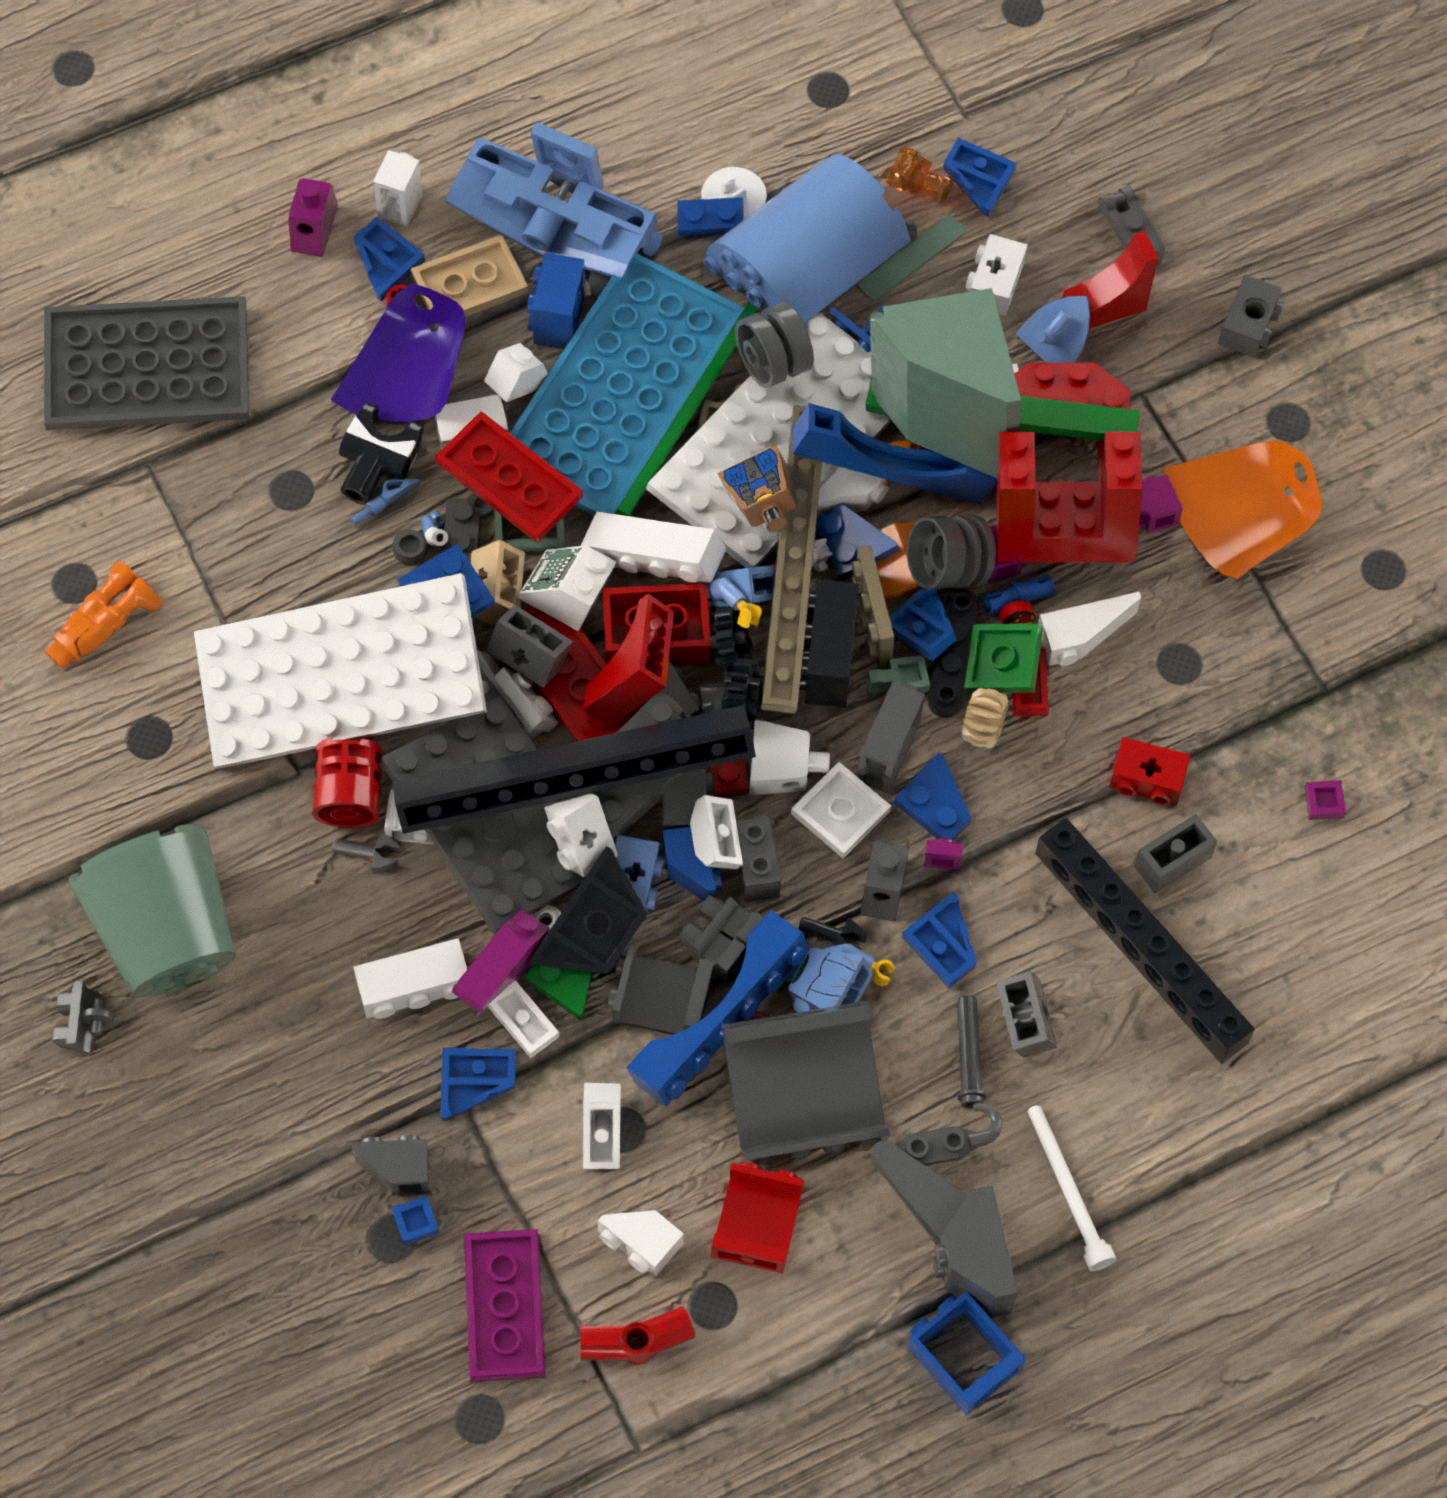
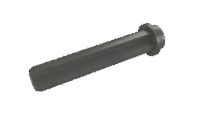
M971 995L960 996L957 1002L962 1090L957 1094V1098L961 1102L962 1107L967 1109H973L974 1104L983 1103L987 1098V1093L982 1090L977 998Z

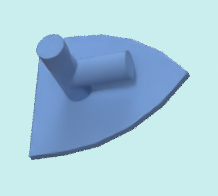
M1088 296L1066 297L1050 302L1038 309L1023 324L1016 335L1046 363H1075L1083 350L1088 336L1090 321Z

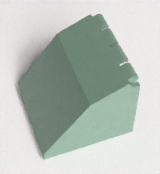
M992 288L882 306L883 314L881 312L872 313L870 316L872 393L875 395L880 407L907 440L997 478L999 432H1020L1021 398Z

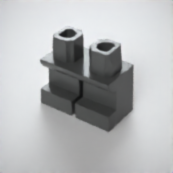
M708 895L699 909V915L711 923L706 929H703L692 921L688 922L680 933V941L693 951L692 959L699 963L700 959L714 961L713 974L725 983H728L744 961L747 936L764 917L755 911L751 914L739 907L738 903L731 897L724 902L712 895Z

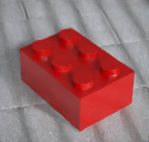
M706 583L602 588L606 664L611 661L625 640L634 621L638 602L647 594H650L674 611L669 655L671 664H710V624Z

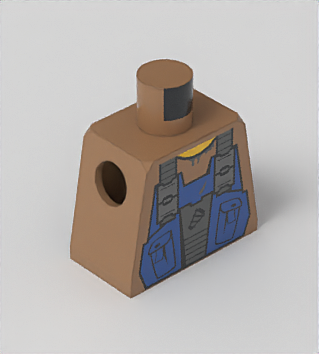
M777 445L717 473L727 493L752 527L765 523L769 531H778L786 525L787 521L784 513L793 510L796 502L788 466Z

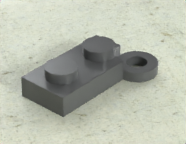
M475 493L471 494L468 501L467 499L447 498L444 527L448 534V541L443 545V552L458 544L470 563L471 553L478 549L480 518L487 517L494 511L488 504L485 508H477L475 503L482 499Z

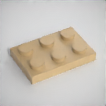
M502 234L410 268L415 284L432 289L457 301L463 308L465 317L528 293V285ZM421 295L427 309H432L433 304L431 300Z

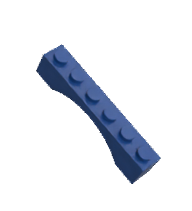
M809 403L793 426V454L979 505L997 483V478L932 450L909 449L874 439L851 424L840 411Z
M771 910L747 936L746 954L742 969L732 989L723 1001L705 1018L688 1029L669 1037L650 1041L626 1067L634 1083L665 1107L673 1099L680 1097L685 1091L687 1083L697 1072H702L709 1065L711 1057L721 1046H724L721 1025L744 1022L752 1018L757 1012L759 1004L770 993L775 992L781 986L783 978L793 967H797L803 962L807 952L810 950L803 933Z

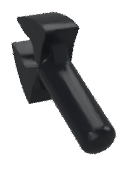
M803 917L799 922V930L831 941L834 946L847 944L845 939L849 937L864 943L866 942L865 933L850 918H847L846 925L840 928H834L807 917Z

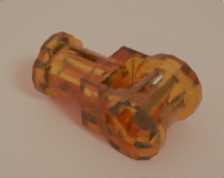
M909 147L900 148L897 153L898 159L883 174L886 182L897 190L907 191L915 196L921 190L935 197L936 202L943 203L953 185L954 177L950 175L944 177L931 170L932 162L923 158L916 150Z

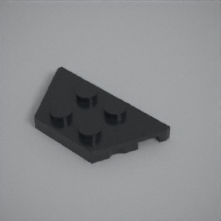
M605 847L529 960L530 963L572 970L609 973L648 915L610 847Z

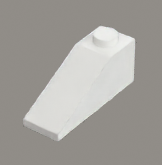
M1135 592L1040 614L1038 623L1043 628L1041 644L1043 648H1046L1048 665L1059 664L1066 666L1083 658L1137 614L1141 600L1140 593Z

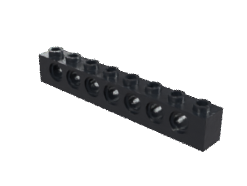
M1064 818L1039 837L1035 852L1037 857L1221 1064L1225 1063L1249 1044L1255 1028L1067 818Z

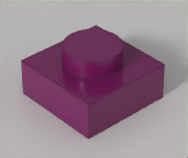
M1341 780L1306 782L1304 789L1309 820L1344 818L1346 809Z
M938 838L934 841L927 840L924 867L959 871L963 844L955 843L947 838Z

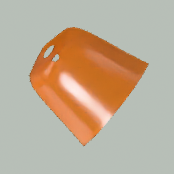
M1282 441L1255 443L1163 468L1164 475H1168L1183 510L1180 523L1185 532L1213 568L1221 574L1235 579L1306 532L1317 521L1322 511V499L1311 461L1303 452ZM1297 462L1301 463L1306 469L1307 481L1305 483H1301L1296 477L1294 469ZM1287 486L1293 491V495L1290 497L1284 492Z

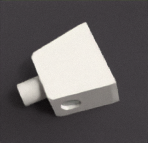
M755 720L753 744L756 757L752 758L749 795L801 792L806 790L808 772L826 774L829 772L830 753L809 751L810 733L808 731Z

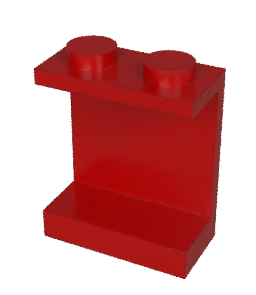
M741 1162L740 1165L732 1163L717 1232L714 1234L711 1246V1257L783 1274L803 1192L804 1179L798 1178L797 1174L787 1170H777L776 1173L762 1170L760 1165L752 1162Z

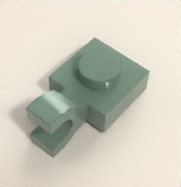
M923 655L889 659L888 669L869 670V679L865 681L868 695L887 690L892 682L900 685H912L921 693L929 692L931 686Z

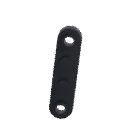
M966 589L951 591L946 596L944 602L947 617L950 620L957 640L935 658L928 695L929 709L935 715L943 718L956 715L963 703L973 624H976L979 602L975 594ZM958 601H963L967 604V606L959 607L956 603ZM942 693H949L952 698L943 699L940 695Z

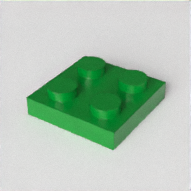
M1039 623L973 624L964 686L966 691L973 693L979 688L987 690L989 688L999 691L998 693H1035L1043 634L1041 625Z

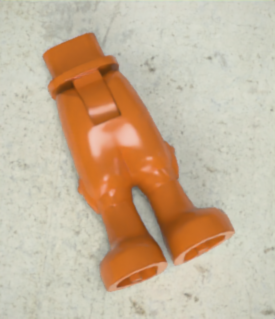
M117 561L110 568V577L100 590L93 591L85 598L83 604L67 620L60 632L52 637L55 642L44 652L64 670L73 660L78 663L81 660L80 656H87L105 643L124 625L127 616L137 608L141 607L149 612H154L163 603L142 578H137L130 567L121 561ZM127 591L116 604L109 606L115 597L121 592Z

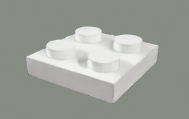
M838 762L791 808V815L839 856L844 858L891 811V805Z

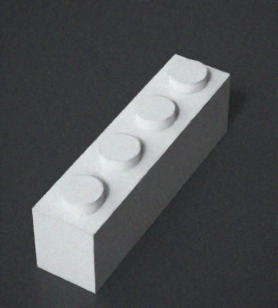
M596 512L581 543V546L587 545L616 561L617 563L614 568H620L629 573H637L638 571L651 573L660 578H666L667 576L677 577L691 583L697 581L711 583L726 551V547L715 529Z

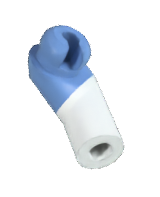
M432 511L430 515L425 514L421 520L426 542L431 546H443L448 541L446 531L439 529L445 525V519L440 517L441 513L439 511Z

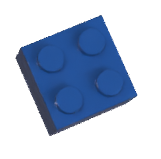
M545 253L542 265H536L534 272L535 294L530 293L528 298L527 313H530L528 330L533 331L534 344L565 349L577 331L585 298V262L581 258Z

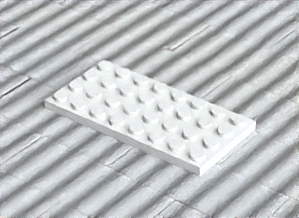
M820 312L804 323L813 347L814 363L812 369L795 377L787 375L785 381L768 389L761 387L750 375L648 482L646 487L647 491L692 526L715 529L726 547L725 552L745 568L758 567L778 545L780 530L769 531L765 523L752 527L727 493L717 473L777 445L787 464L794 405L807 407L811 403L840 411L851 424L874 439L892 422L887 414L866 411V400L872 375L871 351L866 352L858 345V341ZM822 462L820 489L838 470L839 466Z
M461 573L194 631L213 766L217 769L316 749L319 742L328 738H332L333 741L358 740L360 738L373 737L487 712L465 576Z

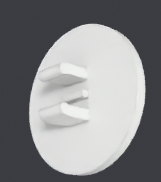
M727 167L714 172L703 184L701 199L743 197L744 219L766 203L767 197L766 188L762 180L750 170L740 167Z

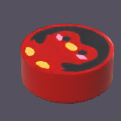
M1024 600L1006 604L999 613L1002 624L1033 623L1036 619L1033 605Z

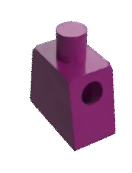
M306 178L299 179L288 217L291 252L323 257L338 207L332 184ZM306 224L312 227V232H307Z

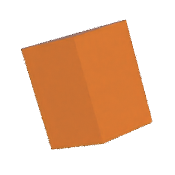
M893 523L880 530L893 539L900 548L894 554L876 562L885 600L914 593L922 588L912 578L907 560L908 537L915 523Z

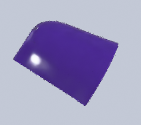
M411 284L403 288L389 302L342 383L332 396L331 401L354 414H358L366 403L371 402L379 406L377 420L388 422L427 420L440 413L448 401L464 336L465 314L463 308L457 301L427 287ZM417 294L426 296L431 300L433 308L424 310L418 307L414 302V296ZM430 324H438V330L431 331Z

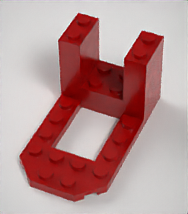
M1027 363L1014 374L1020 396L1130 409V389L1096 363ZM999 432L996 483L997 563L1136 562L1143 491L1140 432H1105L1104 441L1097 440L1098 482H1036L1034 432Z

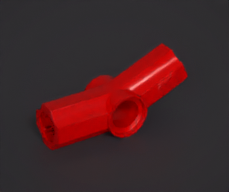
M684 1306L647 1321L632 1322L626 1326H581V1361L626 1360L632 1364H643L652 1355L696 1338V1334ZM640 1336L647 1341V1345L643 1349L634 1350L628 1346L627 1342L632 1337Z

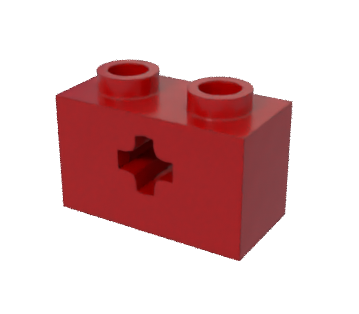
M1122 737L1109 788L1115 789L1124 796L1138 795L1149 798L1158 805L1172 804L1177 806L1191 754ZM1146 772L1152 773V777L1145 775Z

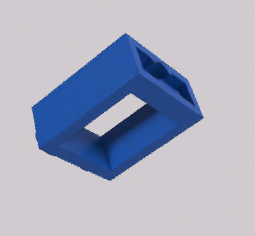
M966 1291L959 1298L952 1295L946 1299L938 1308L940 1313L931 1321L927 1318L919 1321L909 1332L912 1336L909 1338L907 1348L967 1416L1023 1370L1026 1359ZM962 1314L1002 1359L965 1391L925 1347L929 1341Z

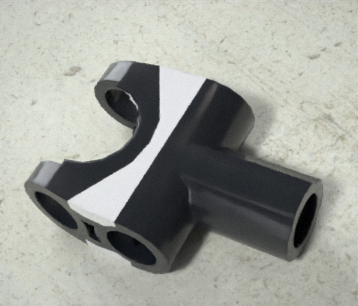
M371 402L366 403L352 420L340 445L339 455L354 461L350 472L341 486V493L355 503L366 504L383 474L395 479L404 480L416 459L424 432L423 423L414 420L409 427L406 426L397 435L388 436L381 434L374 427L379 414V406Z

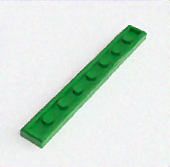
M748 302L737 321L758 313V308ZM736 323L615 514L630 516L646 491L648 482L660 469L736 348Z
M870 380L866 411L886 414L872 393V382ZM1020 396V431L1104 441L1105 432H1137L1140 410Z

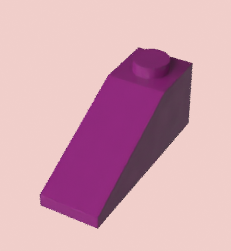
M521 909L499 929L454 985L451 992L481 1012L532 965L529 960L550 928Z

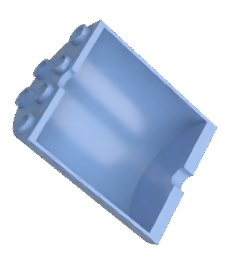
M833 154L829 158L820 161L712 243L706 250L703 263L710 274L721 277L733 291H739L742 294L747 292L748 300L755 307H761L764 310L783 301L797 312L803 323H806L911 240L898 208L891 210L882 197V194L886 191L866 169L852 159L843 155Z

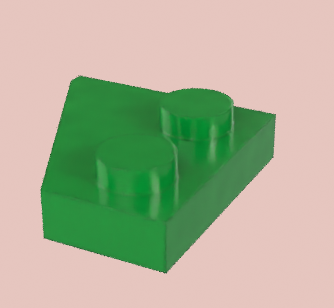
M534 965L526 974L525 982L577 1019L581 1020L584 1017L592 972Z

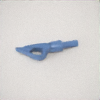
M391 479L385 481L381 488V495L366 503L367 508L350 518L351 523L355 526L370 515L375 517L388 505L399 500L422 482L419 479ZM401 486L393 490H388L391 487Z

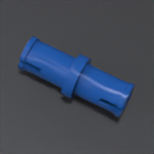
M1046 574L1024 583L1016 581L1011 583L1009 588L985 594L983 602L986 611L988 610V614L991 616L1000 612L1006 604L1013 601L1024 600L1031 602L1046 596H1052L1055 594V588L1052 579Z

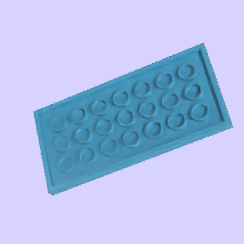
M636 254L623 280L611 277L510 434L583 490V498L575 507L595 516L596 512L615 514L745 307Z

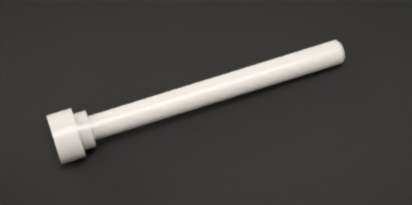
M1032 1106L1028 1109L1029 1117L1086 1243L1084 1247L1086 1254L1083 1256L1090 1271L1106 1268L1117 1260L1110 1244H1106L1104 1239L1099 1238L1041 1106Z

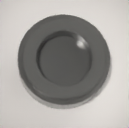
M404 530L397 534L393 540V553L396 560L404 565H416L422 562L427 555V542L423 534L416 530Z

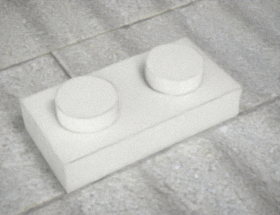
M502 668L494 676L533 729L549 732L558 724V721L552 715L553 708L550 703L542 696H538L533 690V681L520 672L508 668Z
M516 980L487 1006L530 1058L559 1038L558 1030Z

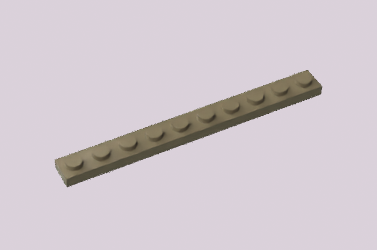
M799 405L793 406L787 466L796 506L793 510L784 513L787 523L779 531L761 701L762 710L796 714L798 707L822 462L793 454V426L806 408V406Z

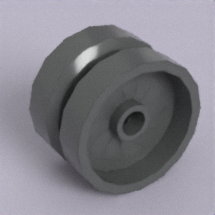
M783 301L764 309L762 315L754 313L736 322L735 337L740 356L751 377L761 387L768 389L785 381L787 375L795 377L812 369L814 353L810 336L803 321L789 304Z

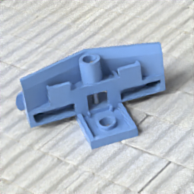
M536 122L531 131L537 162L478 137L445 200L449 205L537 255L544 256L545 253L581 258L584 259L585 269L623 280L636 254L650 257L660 248L662 242V234L653 231L657 224L655 213L602 190L604 184L596 147L539 122ZM549 180L560 187L555 197L543 192ZM567 192H570L573 194L569 202L567 203L563 201V199Z

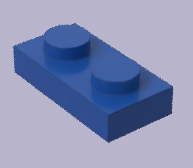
M743 197L677 200L679 236L726 234L744 220Z

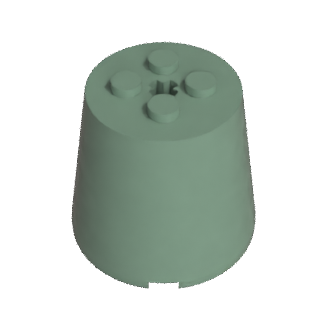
M180 825L174 828L175 834L162 837L157 830L133 838L91 858L81 865L83 871L81 875L75 873L69 877V884L73 893L135 997L177 993L185 989L188 984L216 975L220 969L228 965L236 957L209 837L205 827L201 825Z

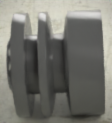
M977 515L954 516L950 518L947 516H932L921 518L912 526L907 543V560L912 578L920 587L925 589L978 587L984 585L991 577L995 567L996 546L992 530L984 518Z

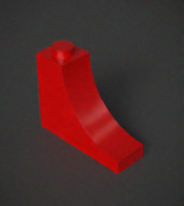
M1146 232L1133 234L1125 251L1102 272L1081 284L1064 290L1062 298L1088 296L1090 310L1089 329L1147 310L1158 256Z
M650 594L645 595L639 600L634 621L622 645L606 667L586 685L584 711L608 727H611L666 688L674 617L673 610Z

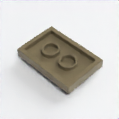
M871 545L858 547L857 561L852 562L854 577H851V582L859 584L858 597H860L861 602L859 616L862 627H867L869 638H866L869 657H876L878 669L888 668L889 659H893L894 634Z

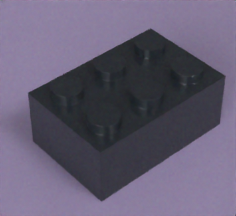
M818 580L816 592H809L799 690L806 691V704L846 708L859 584Z

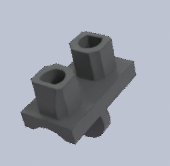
M84 981L73 982L72 990L58 993V1012L64 1016L69 1015V1022L64 1025H56L53 1031V1042L61 1048L74 1049L81 1055L86 1056L93 1055L95 1036L101 1035L102 1026L113 1024L114 1014L104 1009L105 1000L99 998V992L87 988Z

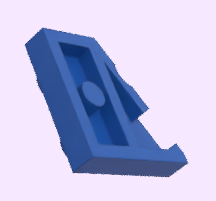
M939 752L894 799V804L936 839L947 838L954 841L971 821V816L944 757Z
M443 1048L441 1120L455 1117L515 1088L516 1049Z

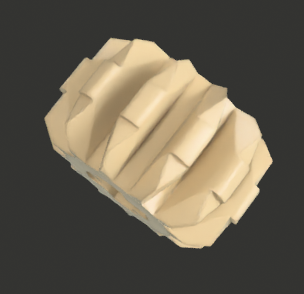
M979 688L973 692L963 720L964 723L961 730L963 741L979 748H992L997 744L1008 708L1006 695L989 688L988 690Z

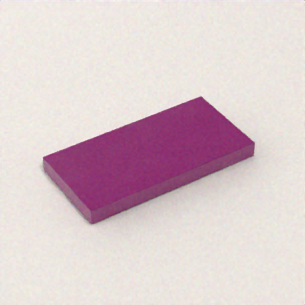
M538 1229L465 1233L464 1256L470 1382L546 1378Z

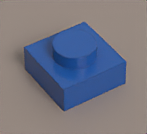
M427 1196L391 1208L404 1246L439 1234V1229Z

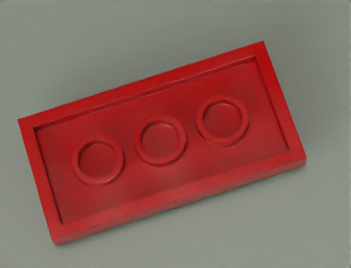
M482 411L435 456V462L536 543L583 498V490Z

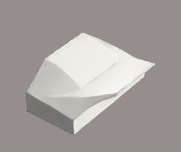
M707 795L702 796L696 800L690 820L695 856L708 867L738 869L743 866L733 800Z

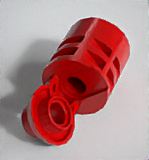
M375 736L358 740L333 741L332 738H328L317 744L315 757L318 761L315 764L314 771L317 779L314 781L312 816L315 820L326 825L341 828L364 827L378 821L381 785L378 782L382 776V768L379 764L383 756V749L372 741Z

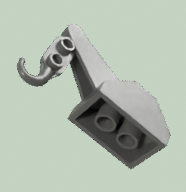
M976 1103L973 1105V1109L987 1113L991 1119V1125L987 1130L975 1132L958 1127H946L910 1134L904 1138L899 1146L889 1141H880L873 1147L871 1162L936 1244V1256H933L936 1278H943L945 1289L958 1298L967 1291L991 1318L1011 1314L1018 1294L993 1186L972 1189L967 1195L926 1167L928 1165L960 1160L976 1148L994 1142L1000 1135L1002 1118L998 1111L991 1105Z

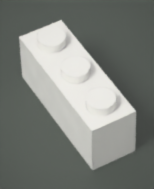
M459 939L449 940L354 966L355 979L366 1019L370 1017L376 1019L386 1018L393 1015L396 1010L407 1007L410 1009L423 1008L430 1001L443 997L448 1000L459 998L451 992L454 985L467 970Z

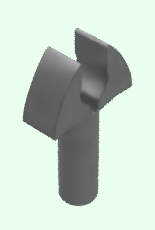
M379 832L378 841L372 844L335 839L332 846L335 853L368 858L372 862V873L385 872L398 866L397 859L381 857L380 854L382 852L391 851L401 854L398 843L382 832Z

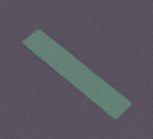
M947 215L865 277L857 286L873 301H876L963 235L966 229L951 215Z

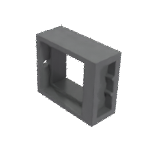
M892 682L860 752L857 777L866 785L888 794L893 787L921 724L925 694L912 685H900Z

